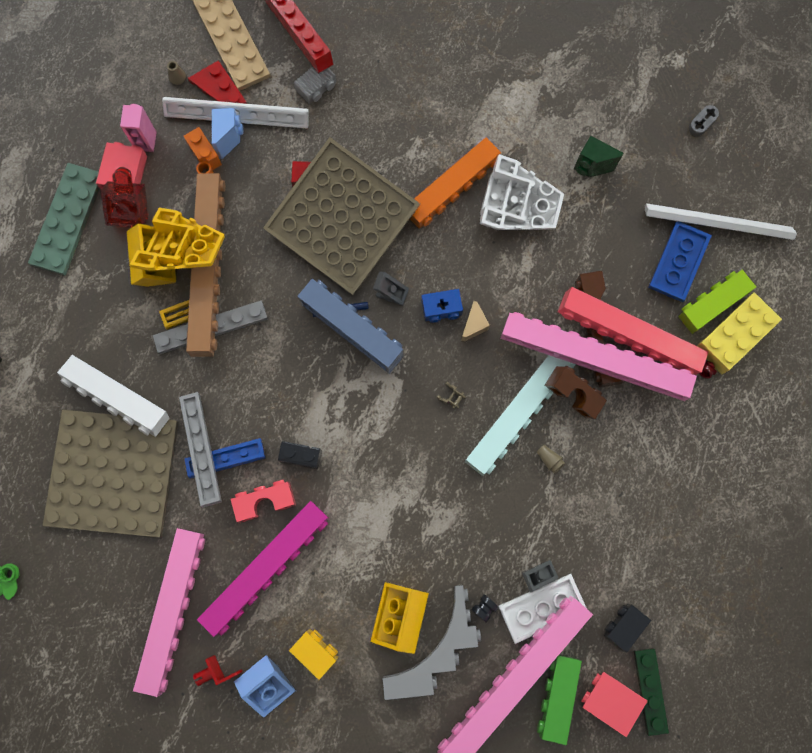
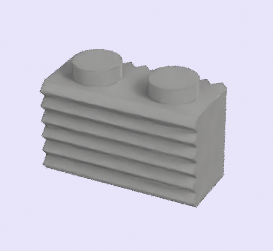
M311 67L305 74L294 81L295 90L308 104H311L313 101L317 102L326 90L330 91L334 88L336 76L329 68L317 73L314 67Z

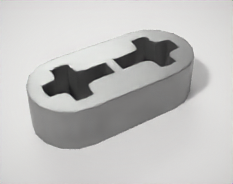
M712 105L706 106L689 125L691 135L701 136L719 116L718 109ZM712 113V116L708 119L705 118L707 114ZM702 123V126L697 130L695 126Z

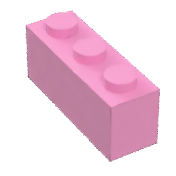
M137 104L123 105L120 127L132 145L140 146L147 152H154L156 130L145 110Z

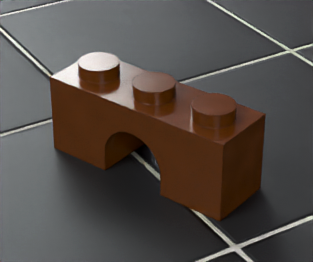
M556 366L544 386L559 397L568 398L574 390L576 400L572 408L585 418L596 419L607 402L601 396L602 392L588 385L589 382L574 374L575 370L571 367Z

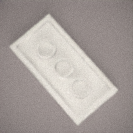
M571 574L561 577L531 593L528 592L499 605L500 612L514 644L532 637L536 630L542 629L547 624L546 619L548 616L559 610V604L564 598L572 596L586 608Z

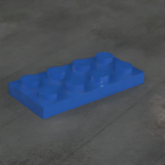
M676 221L648 288L684 302L712 235Z

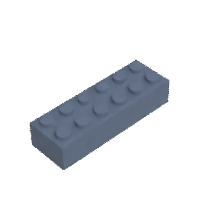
M311 279L297 296L302 306L390 374L404 357L403 349L401 348L402 344L395 339L390 340L386 336L387 333L380 327L376 329L371 324L372 321L365 315L362 317L358 315L357 309L351 304L345 305L341 301L342 298L335 292L331 294L323 282L320 280L316 282Z

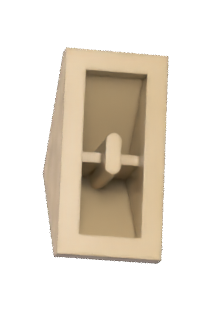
M476 301L473 302L461 341L465 342L487 331L490 327Z

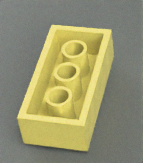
M754 292L708 334L697 347L708 351L706 360L712 362L715 368L721 374H724L737 364L782 319Z

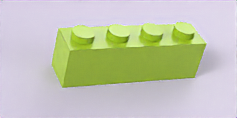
M743 269L738 273L733 271L725 277L727 281L723 284L719 281L710 288L712 291L709 294H706V292L702 293L696 298L698 302L693 305L690 302L681 309L683 312L678 317L692 334L756 288V285Z

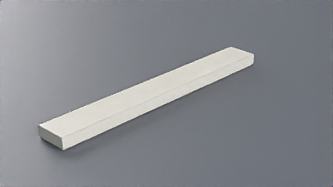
M163 97L162 99L164 117L212 121V109L234 108L236 115L240 116V123L308 129L309 109Z
M647 203L644 209L649 217L791 240L795 239L797 235L793 227Z

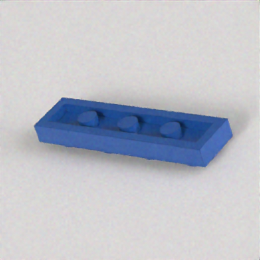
M261 438L212 451L216 472L266 458ZM191 457L184 458L188 477L190 479L195 478Z

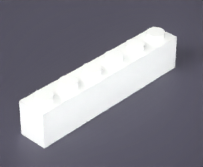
M71 355L57 372L65 386L69 388L71 386L75 387L80 395L83 397L88 395L100 407L102 405L106 406L107 410L114 416L119 414L127 424L131 426L133 424L137 425L138 429L145 435L151 434L156 437L170 419L166 411L74 355Z

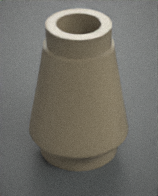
M169 61L167 63L168 79L175 85H181L186 79V73L176 61Z
M543 445L537 451L549 472L552 471L555 474L565 465L563 457L546 445Z

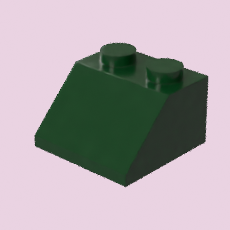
M590 136L579 155L574 170L580 175L589 178L613 172L624 153Z

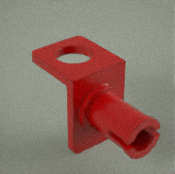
M213 655L205 659L208 668L193 674V679L202 677V679L195 682L197 686H201L211 679L218 685L243 671L240 669L224 677L216 656Z

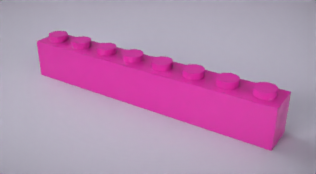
M310 501L205 610L197 621L213 637L219 634L221 636L224 635L230 628L228 624L233 619L237 621L243 615L244 611L242 609L247 604L251 606L258 599L257 594L261 589L265 591L273 583L271 579L276 574L279 576L287 568L285 564L290 559L294 561L300 555L299 549L303 545L307 547L315 539L313 535L318 530L321 532L329 524L327 522L329 518Z

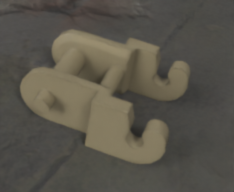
M446 382L445 385L451 388L453 393L447 400L437 395V399L445 404H451L454 409L455 407L459 409V402L462 398L465 399L466 397L463 392L460 393L456 390L457 387ZM457 394L458 398L455 402H452L451 399Z

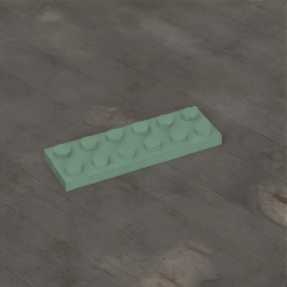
M67 163L28 264L66 276L99 191V186L96 184L99 171Z

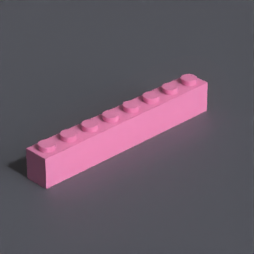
M179 528L176 530L133 689L134 692L158 697L167 689L168 680L166 677L168 671L170 672L173 667L174 659L171 658L173 651L177 650L179 644L177 635L184 625V618L182 616L184 610H187L190 598L187 597L189 590H192L194 587L195 578H193V575L200 564L198 556L200 550H203L205 545L204 534Z

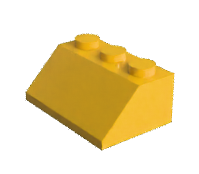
M137 224L127 231L129 265L137 250L146 251L155 233L154 226ZM130 267L131 285L149 287L176 283L175 269L147 271Z
M385 582L370 642L399 652L415 654L429 593Z

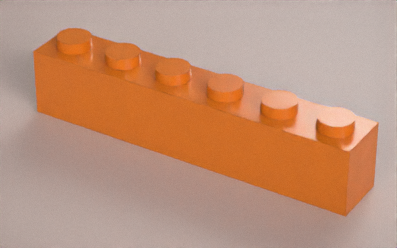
M485 137L414 198L420 203V206L410 220L419 229L423 225L425 227L429 225L436 214L440 215L443 213L450 202L454 203L460 197V193L468 191L473 186L474 181L477 179L481 180L489 168H494L496 159L499 154L501 155V152Z

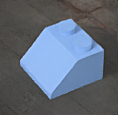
M234 108L212 109V145L219 159H223L240 143V135H243V124H240V116L236 115Z
M267 655L234 681L241 698L263 718L296 691L279 667Z

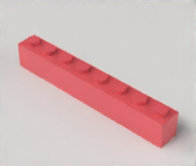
M574 287L565 292L558 309V313L562 314L564 318L575 320L585 328H592L602 336H609L616 343L628 345L633 351L642 352L654 360L671 364L672 368L689 370L692 375L702 372L708 351Z

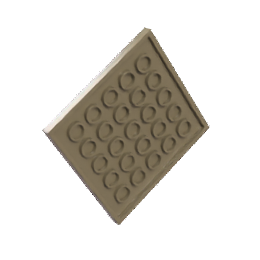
M329 137L263 229L354 296L419 208L420 203Z
M62 410L43 526L162 538L178 421L168 420L155 437L151 434L145 435L135 424L132 426L127 424L120 415L114 416L113 414Z

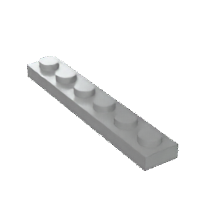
M262 300L217 314L218 332H215V336L268 320ZM188 324L153 335L157 352L163 354L187 346Z
M195 392L181 396L179 399L200 506L204 508L222 502L200 394Z

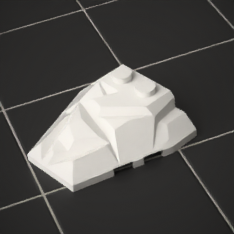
M499 154L488 180L480 211V224L497 230L555 229L564 194L547 181L542 182L535 177L533 171L528 172L521 167L519 161Z

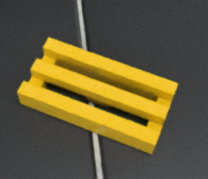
M189 300L159 311L166 330L188 322L187 314H189V309L165 317V315L189 306Z

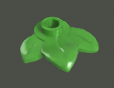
M14 564L0 566V596L3 594L7 600H10L18 589L16 580L19 578L20 572L19 568ZM9 570L12 571L11 577H8L7 575Z

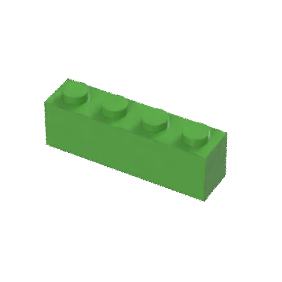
M558 655L549 666L551 675L550 679L547 678L545 684L547 697L543 699L541 705V712L544 713L537 727V733H540L539 736L542 740L567 745L582 663L579 659Z

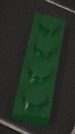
M654 648L635 650L634 658L640 695L647 700L643 708L646 733L648 736L668 734L669 730L656 651Z

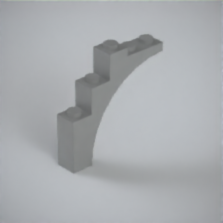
M463 585L454 586L452 617L446 633L437 647L415 666L397 674L383 676L385 700L434 695L433 689H437L436 676H432V673L456 671V665H459L458 652L454 653V650L478 647V642H481L480 629H476L475 625L467 624V622H471L470 610H466L465 601H468V591L463 588Z

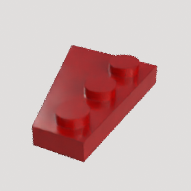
M219 60L188 78L190 83L196 85L203 93L208 94L215 101L247 104Z

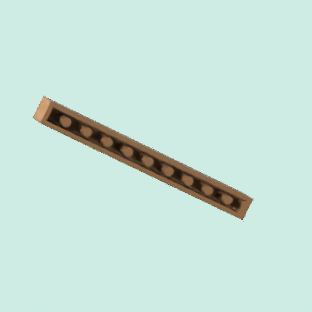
M219 173L197 174L194 219L196 224L201 226L207 225L222 233L220 230L224 224V217L221 214V210L225 206L222 192H225V181L221 179ZM219 249L212 266L191 268L186 348L187 353L191 357H214V350H217L215 332H218L216 314L219 313L217 296L220 295L218 278L221 277V268L219 266V260H222L221 249Z

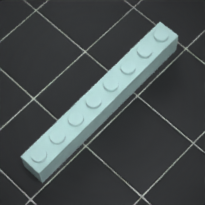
M548 355L471 452L465 463L482 476L485 473L490 474L496 467L494 464L497 458L502 459L507 453L506 446L509 443L514 444L520 436L517 432L521 427L525 430L532 421L529 419L532 413L537 414L543 407L541 404L543 399L546 398L548 400L553 394L544 385L556 366H569L573 369L576 364Z

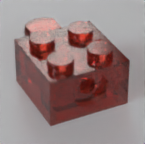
M119 167L112 175L113 182L107 181L100 191L105 225L131 228L137 224L145 225L149 218L145 184L133 183L131 171L125 167Z

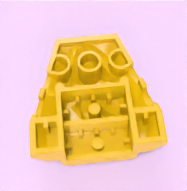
M158 208L152 220L155 233L146 251H136L130 267L147 271L209 267L213 265L225 236L223 233L207 225L201 226L196 224V220L193 218L188 220L182 217V213L179 211Z

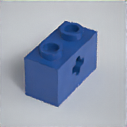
M459 289L421 296L425 321L435 323L443 318L453 320L459 318L463 313ZM443 304L445 310H442V308L439 307V305Z

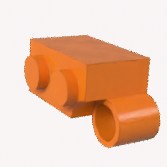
M200 127L184 135L189 148L199 162L196 166L198 174H204L201 173L204 169H209L206 173H214L213 170L221 166L222 163Z

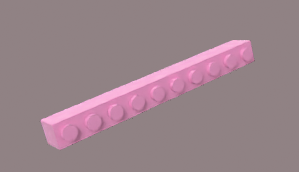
M509 313L500 339L682 401L691 398L697 376L692 375L689 370H678L672 368L671 364H660L654 362L653 358L636 356L633 351H622L616 349L615 345H604L598 343L597 339L580 337V334L577 332H566L561 330L559 326H548L542 324L541 320L524 318V315L521 313Z
M574 597L564 598L559 604V610L556 613H551L546 619L547 624L542 629L536 630L532 637L534 639L529 645L526 643L520 649V655L517 659H512L507 664L505 673L502 676L498 675L494 679L493 687L489 691L486 690L479 697L480 702L475 708L472 706L466 712V718L463 722H458L453 727L451 736L448 739L444 738L440 742L437 753H476L593 614Z

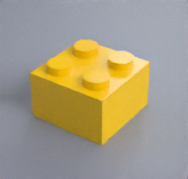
M309 629L289 651L320 680L339 658L336 655L338 651L330 643L326 645L322 641L323 636L317 630L312 631Z

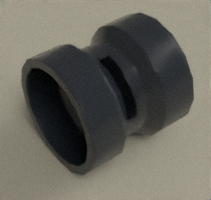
M484 594L480 598V604L474 605L471 610L487 623L490 619V614L496 612L499 606Z

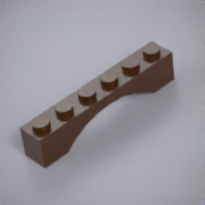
M602 271L580 274L577 281H575V288L601 300L606 289ZM587 328L588 335H586V339L591 337L597 339L598 343L605 345L602 336L596 330ZM597 371L594 372V380L598 383L599 388L618 385L624 382Z

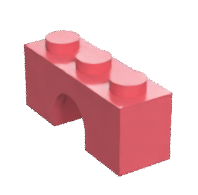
M284 480L274 482L272 487L260 486L254 488V492L249 494L246 491L235 494L236 498L230 499L236 522L238 523L258 518L257 506L264 499H270L276 511L296 506L291 485Z

